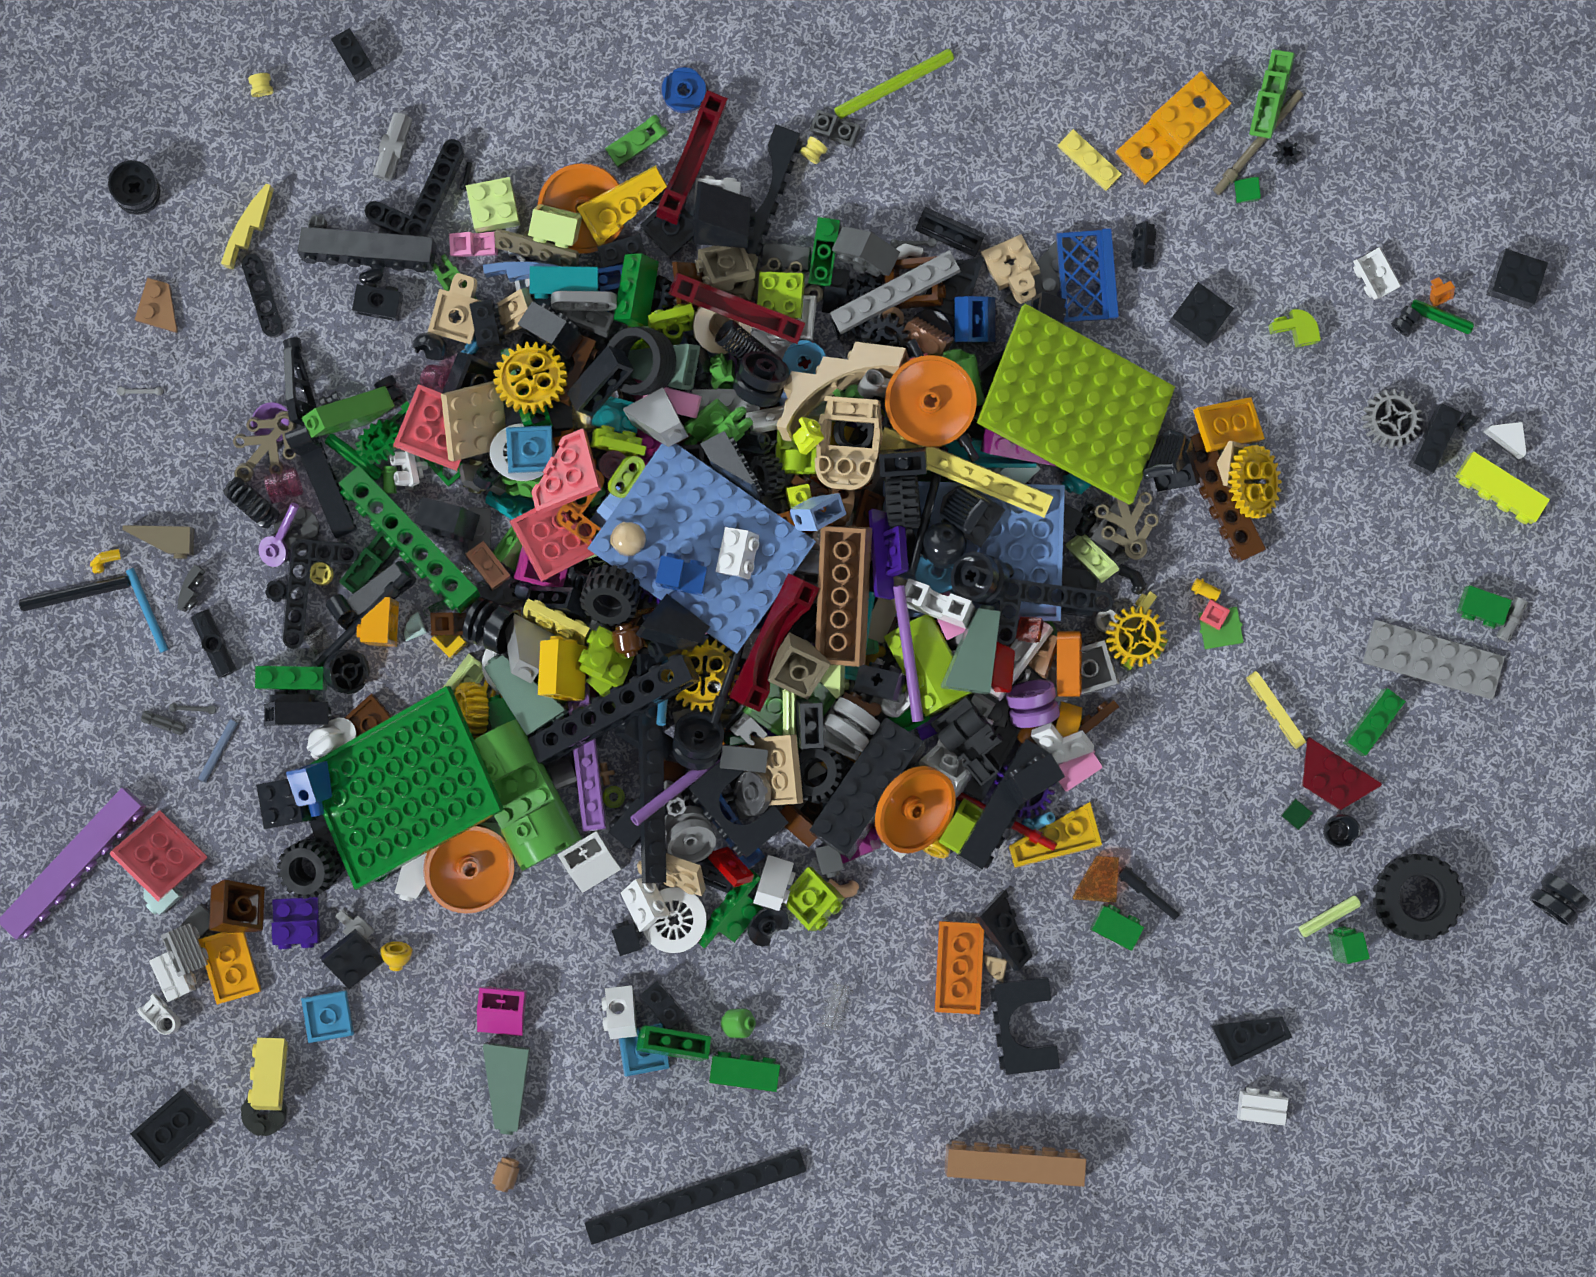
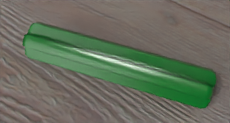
M1414 299L1410 305L1421 316L1465 334H1470L1473 330V322L1417 299Z
M334 434L327 436L325 440L327 446L354 466H360L373 480H378L382 476V469L375 464L365 463L356 450Z

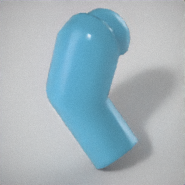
M1048 812L1033 819L1025 818L1022 824L1032 830H1039L1053 823L1055 815L1052 812Z

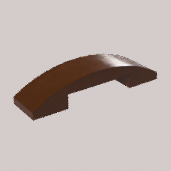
M453 612L430 613L431 636H463L466 612L461 614Z

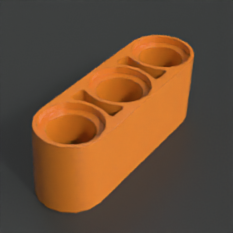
M1058 631L1057 695L1058 697H1081V631Z

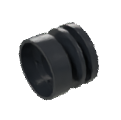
M128 160L115 166L109 174L108 187L110 194L122 210L129 214L141 215L150 212L156 207L160 200V185L147 165L140 161ZM134 187L137 188V189L139 188V189H140V192H139V193L133 192V191H132V188H134Z
M478 598L466 615L463 625V638L478 646L484 645L486 649L500 655L504 654L508 650L505 629L513 615L520 616L518 611L507 606H499L498 603L487 598Z

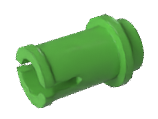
M383 466V471H381L383 473V491L385 493L397 494V486L394 483V473L397 471L395 466Z

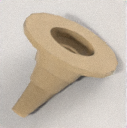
M699 307L694 312L692 325L694 337L701 347L711 353L726 354L728 351H725L722 346L715 343V336L724 323L733 319ZM734 320L735 322H737V324L742 326L743 329L751 333V326ZM735 334L734 337L729 341L728 345H729V344L731 343V341L735 338L736 334ZM742 339L738 342V344L734 347V349L739 345V343L742 341Z

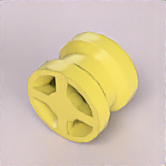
M259 73L248 78L249 83L252 85V97L273 94V87L269 83L271 80L270 74Z
M810 136L807 140L808 144L806 147L801 148L800 153L812 163L818 164L820 156L825 154L828 149L819 140Z
M318 562L311 566L310 579L314 583L325 586L332 581L334 572L329 565Z

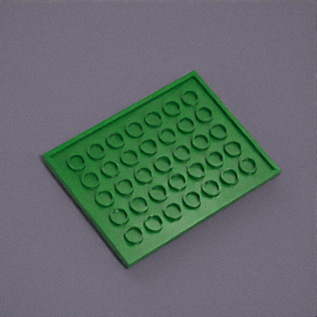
M451 686L443 687L310 763L314 764L324 761L328 763L332 797L322 801L325 813L323 816L355 890L369 885L504 810Z

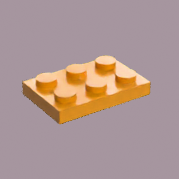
M1251 397L1197 407L1193 410L1206 452L1225 449L1229 441L1246 445L1265 439Z
M221 932L198 939L201 948L204 947L208 954L206 970L217 1005L262 991L245 932Z

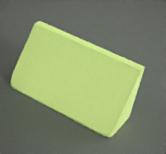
M468 654L443 687L451 686L453 692H455L456 687L460 683H480L484 678L482 663Z

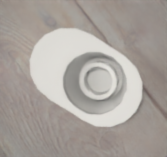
M345 718L333 719L328 722V725H323L312 731L306 748L311 752V756L317 760L356 738L355 726Z

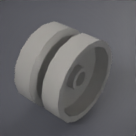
M839 697L833 706L837 715L828 714L823 721V727L847 745L863 752L869 743L865 734L874 735L881 724L858 705Z
M686 806L683 814H679L676 817L670 814L665 816L666 848L670 855L696 863L712 853L716 846V837L711 828V823L703 815L702 812L704 810L700 807Z

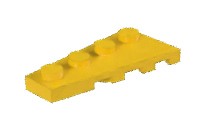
M655 165L583 203L577 209L598 246H601L622 225L632 219L641 208L667 187V184Z
M1091 803L1083 805L1079 809L1066 814L1064 817L1039 830L1043 833V836L1058 843L1054 851L1039 843L1036 845L1030 842L1028 837H1024L1009 845V850L1014 868L1101 847L1102 843Z

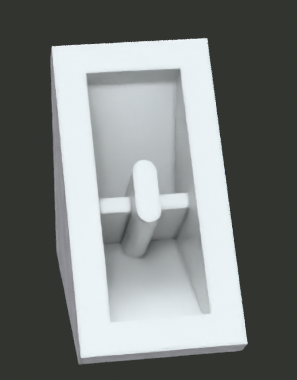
M1522 422L1492 425L1483 431L1517 459L1526 455Z

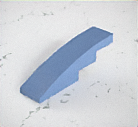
M501 262L483 265V270L486 278L507 274L509 281L514 282L530 279V266L557 265L536 262Z

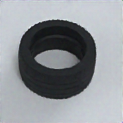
M629 327L620 330L612 337L608 345L623 350L628 358L629 351L634 343L644 339L653 352V366L651 373L643 382L637 383L629 375L617 389L632 395H649L662 387L665 388L673 378L677 362L676 352L669 338L662 332L647 327Z

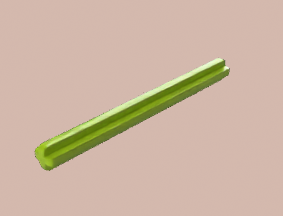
M946 49L835 107V114L839 119H842L954 60L952 51Z

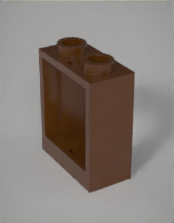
M937 256L896 260L890 275H885V284L899 277V269L916 268ZM942 281L932 286V295L913 296L894 307L907 309L942 306L943 298H946L945 285H943Z

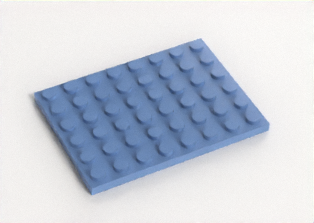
M675 443L670 447L664 444L660 445L627 496L621 500L587 549L609 565H616L620 569L623 567L627 569L628 573L632 572L635 575L634 579L639 580V585L659 600H662L666 594L671 596L710 626L706 633L737 654L776 600L788 573L792 575L795 573L816 541L802 531H798L795 526ZM622 522L636 523L645 532L646 542L644 548L634 556L621 555L610 544V536L613 530ZM725 527L747 530L759 535V547L756 551L754 570L751 573L750 579L715 572ZM667 553L681 555V559L686 563H690V560L704 562L703 566L707 567L708 571L702 596L657 587L655 582L661 555L666 556Z
M883 481V496L885 497L883 511L887 512L885 481ZM918 481L921 517L931 482ZM940 482L928 528L936 523H940L942 520L940 509L943 496L959 485L964 486V484L959 482ZM1026 484L1053 496L1045 518L979 491L1006 510L982 547L977 546L966 538V553L975 551L1000 558L1003 562L1011 564L1014 569V575L1010 579L1062 586L1065 485ZM918 528L912 529L915 534V537L917 535ZM934 566V570L931 573L939 578L942 576L941 572L944 569ZM907 572L897 575L906 580L910 578L917 581L916 576L909 575ZM1009 583L1006 593L1009 596L1017 595L1019 592L1018 585ZM1038 586L1030 587L1028 590L1029 597L1031 599H1038L1041 596V589ZM953 588L949 590L951 594L956 595ZM1060 589L1053 590L1051 599L1054 602H1061L1062 591ZM1000 600L995 604L987 606H993L994 611H999ZM1021 601L1018 620L1061 621V606ZM972 602L975 609L980 608V606L983 605ZM1007 605L1003 608L1002 614L1005 618L1010 619L1015 616L1016 610L1013 606ZM908 608L909 617H921L925 615L924 613Z

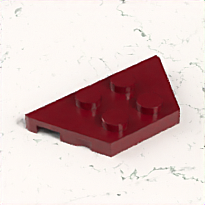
M1308 737L1306 739L1302 786L1338 810H1342L1381 787V782L1312 738Z

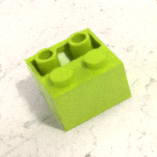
M964 798L938 842L958 854L983 809Z

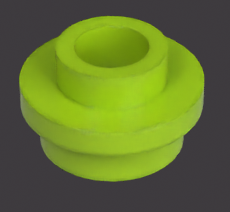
M610 786L604 790L603 802L607 807L618 808L624 803L625 794L620 787ZM611 793L618 795V799L614 802L609 798Z

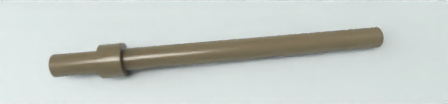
M1296 90L1281 108L1275 129L1304 96L1300 90ZM1257 137L1232 168H1228L1224 172L1223 178L1213 189L1217 195H1220L1230 183L1233 184L1238 178V173L1267 138Z

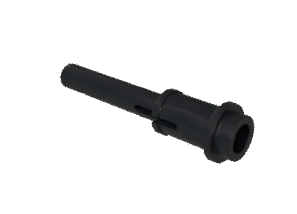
M1124 866L1117 875L1120 878V882L1124 881L1137 894L1141 892L1173 920L1179 916L1180 913L1146 886L1147 882L1132 871L1133 868Z

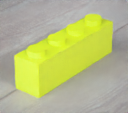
M1472 452L1467 456L1455 477L1460 479L1458 481L1459 484L1468 489L1471 487L1479 491L1477 493L1478 496L1487 501L1492 499L1497 503V508L1507 513L1511 511L1516 515L1515 518L1519 522L1526 525L1528 523H1535L1550 500L1476 452Z

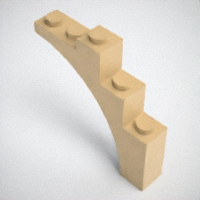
M855 342L853 349L848 353V360L823 356L820 365L816 368L815 374L791 371L787 383L783 387L788 399L785 401L782 417H779L777 422V429L782 439L792 441V435L801 425L799 422L801 417H807L824 401L825 396H833L832 392L837 388L844 390L850 385L859 384L868 370H878L885 378L891 379L893 374L903 364L910 361L906 348Z

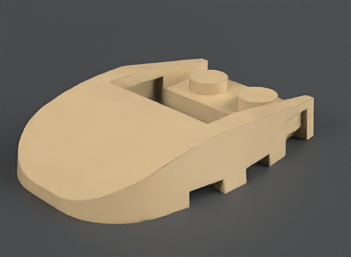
M825 396L824 401H827L825 413L821 414L819 419L820 430L824 439L816 445L815 471L817 477L824 485L830 488L843 490L859 489L871 481L878 463L883 438L880 401ZM832 420L873 423L872 448L830 445Z

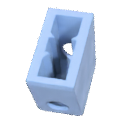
M840 493L809 498L790 510V518L798 531H817L846 515ZM823 507H826L825 512H822L820 510H824Z

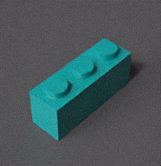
M530 266L529 294H535L536 299H548V294L556 291L598 292V267Z

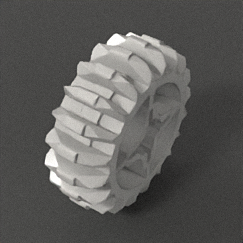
M1386 389L1382 391V396L1376 393L1374 395L1375 400L1369 399L1367 401L1370 407L1363 408V411L1369 415L1361 417L1362 420L1368 421L1362 427L1363 429L1370 428L1371 430L1366 433V436L1369 437L1374 434L1375 437L1372 439V443H1376L1380 439L1381 448L1387 442L1389 449H1393L1395 445L1398 449L1402 448L1403 443L1406 445L1411 443L1410 438H1417V434L1414 431H1421V427L1416 423L1423 422V418L1417 417V415L1422 413V410H1415L1414 408L1419 403L1417 401L1414 403L1410 402L1413 397L1412 395L1404 398L1405 391L1403 390L1399 392L1398 396L1396 389H1392L1390 395ZM1392 402L1402 405L1406 411H1398ZM1384 403V417L1376 420L1377 409ZM1391 414H1393L1392 417L1394 415L1396 416V418L1400 417L1394 422V424H1392V422H1389V420H1384L1390 417ZM1409 418L1408 428L1401 435L1399 431L1401 430V421ZM1379 427H1387L1390 433H1393V436L1383 433Z

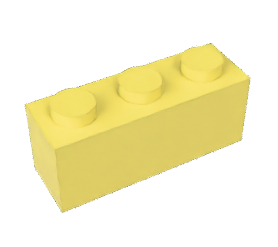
M257 1038V1044H253L252 1057L255 1058V1065L250 1070V1080H253V1086L248 1091V1103H251V1107L255 1110H282L288 1042L284 1038Z

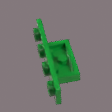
M749 869L754 874L752 882L734 887L727 893L720 906L712 912L711 917L706 922L705 931L698 941L703 948L709 945L718 932H721L735 943L752 918L763 908L753 903L754 900L748 896L761 879L752 869Z

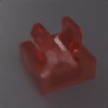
M1020 617L1016 634L1017 640L1028 643L1040 642L1044 624L1043 619Z

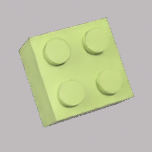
M510 177L466 185L476 233L495 231L497 228L505 229L520 226Z
M539 204L533 209L528 236H532L533 240L546 243L549 240L555 242V246L568 248L569 245L572 246L578 240L582 216L579 213Z

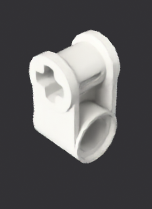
M155 993L150 996L151 999L142 1008L139 1007L137 1009L139 1015L149 1022L160 1034H173L180 1028L181 1022L179 1017ZM167 1018L171 1019L173 1023L170 1030L164 1027V1021Z

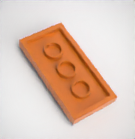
M939 921L934 1012L980 1015L984 930L979 923Z

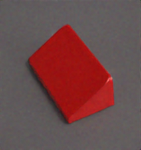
M999 642L996 643L991 687L995 692H1011L1015 651Z

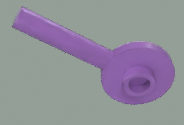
M296 503L290 504L277 534L263 538L259 544L260 558L268 566L277 567L287 560L288 547L284 542V538L299 509V505Z

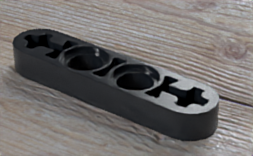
M248 254L242 260V268L264 334L268 337L276 338L281 335L283 324L264 264L257 255ZM253 259L255 262H258L255 265V269L258 274L262 272V275L249 277L254 275L253 270L247 267L250 264L249 260ZM263 280L265 288L259 292L255 291L253 288L255 281ZM263 301L271 302L272 308L269 312H262L260 310V305ZM275 313V317H271L275 325L278 324V327L272 333L270 330H267L270 327L268 319L263 320V317H270Z

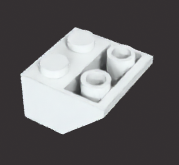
M599 831L592 833L558 854L567 872L582 893L621 870Z

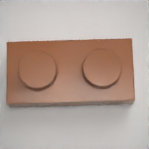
M484 541L465 554L492 591L511 578L510 574Z

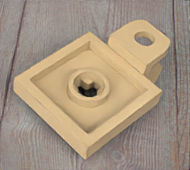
M1022 234L981 251V256L984 257L983 260L999 291L1010 286V291L1015 300L1020 304L1036 296L1033 276L1040 273V268ZM1008 259L1015 260L1012 266L1009 263L1005 264ZM1027 291L1029 292V294L1026 296L1021 295L1022 293H1025Z
M457 273L453 277L449 291L439 289L428 332L472 345L475 331L469 305L470 303L480 302V300L474 299L477 290L476 278ZM466 280L467 286L463 288L462 282ZM458 310L462 318L453 323V318L450 317V314Z
M666 853L667 883L664 884L669 887L681 888L690 895L702 896L706 888L701 866ZM639 861L637 868L638 872L642 875L641 861Z

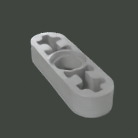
M556 291L551 294V307L555 310L611 311L617 307V296L612 292Z

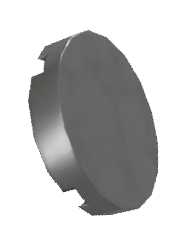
M748 771L738 777L734 793H737L735 801L739 810L748 816H758L764 813L771 800V788L766 776L760 772Z

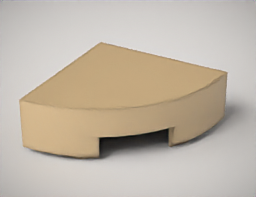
M985 955V966L989 974L996 980L1003 982L1007 965L1006 959Z

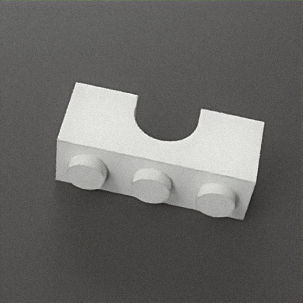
M910 578L906 583L905 593L908 608L967 629L975 611L972 601L951 593L949 596L942 595L932 590L929 585Z

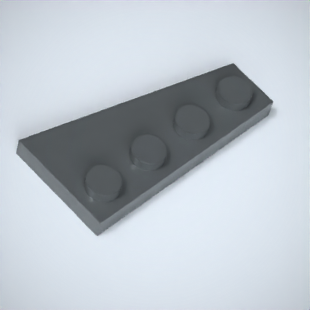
M1062 238L1063 248L1070 253L1077 243L1071 238ZM1057 241L1037 261L1040 273L1033 276L1036 295L1045 292L1056 296L1060 289ZM1080 246L1072 253L1074 257H1076ZM1070 258L1064 263V269L1067 272L1073 263V260ZM1027 291L1025 293H1022L1021 295L1026 296L1029 294V292ZM1012 292L1004 300V302L1018 309H1021L1024 304L1031 306V300L1022 304L1018 303Z

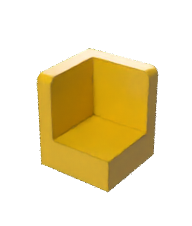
M433 636L431 638L451 659L467 644L461 636Z

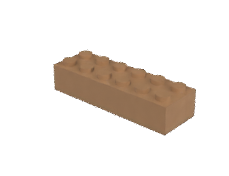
M826 525L821 528L818 588L820 589L817 601L815 648L831 665L859 667L866 663L871 527Z
M952 1140L951 1144H946L944 1171L947 1177L1080 1187L1085 1185L1086 1158L1077 1149L1066 1148L1065 1152H1058L1053 1147H1042V1151L1033 1149V1146L1020 1145L1019 1149H1012L1009 1144H997L996 1148L989 1147L988 1143L974 1142V1146H968L965 1144V1141Z

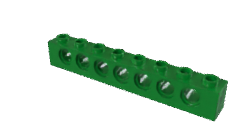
M357 466L339 482L342 488L341 495L348 502L352 500L357 505L355 509L363 518L366 515L371 520L369 524L377 533L382 531L386 535L385 541L392 548L396 546L401 551L399 553L400 557L407 564L411 562L416 567L414 571L422 580L426 577L431 582L429 587L435 594L441 593L446 598L444 603L452 611L456 609L461 614L481 596L478 589L360 466ZM361 492H369L366 497L359 498ZM376 507H383L380 513H373ZM398 522L397 527L394 529L388 528L390 523ZM405 538H413L410 544H403ZM428 553L425 559H417L419 554ZM435 569H443L440 575H432ZM451 584L458 585L454 591H448L447 588Z

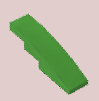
M1272 49L1268 70H1265L1262 88L1258 92L1249 135L1272 139L1286 94L1295 53Z

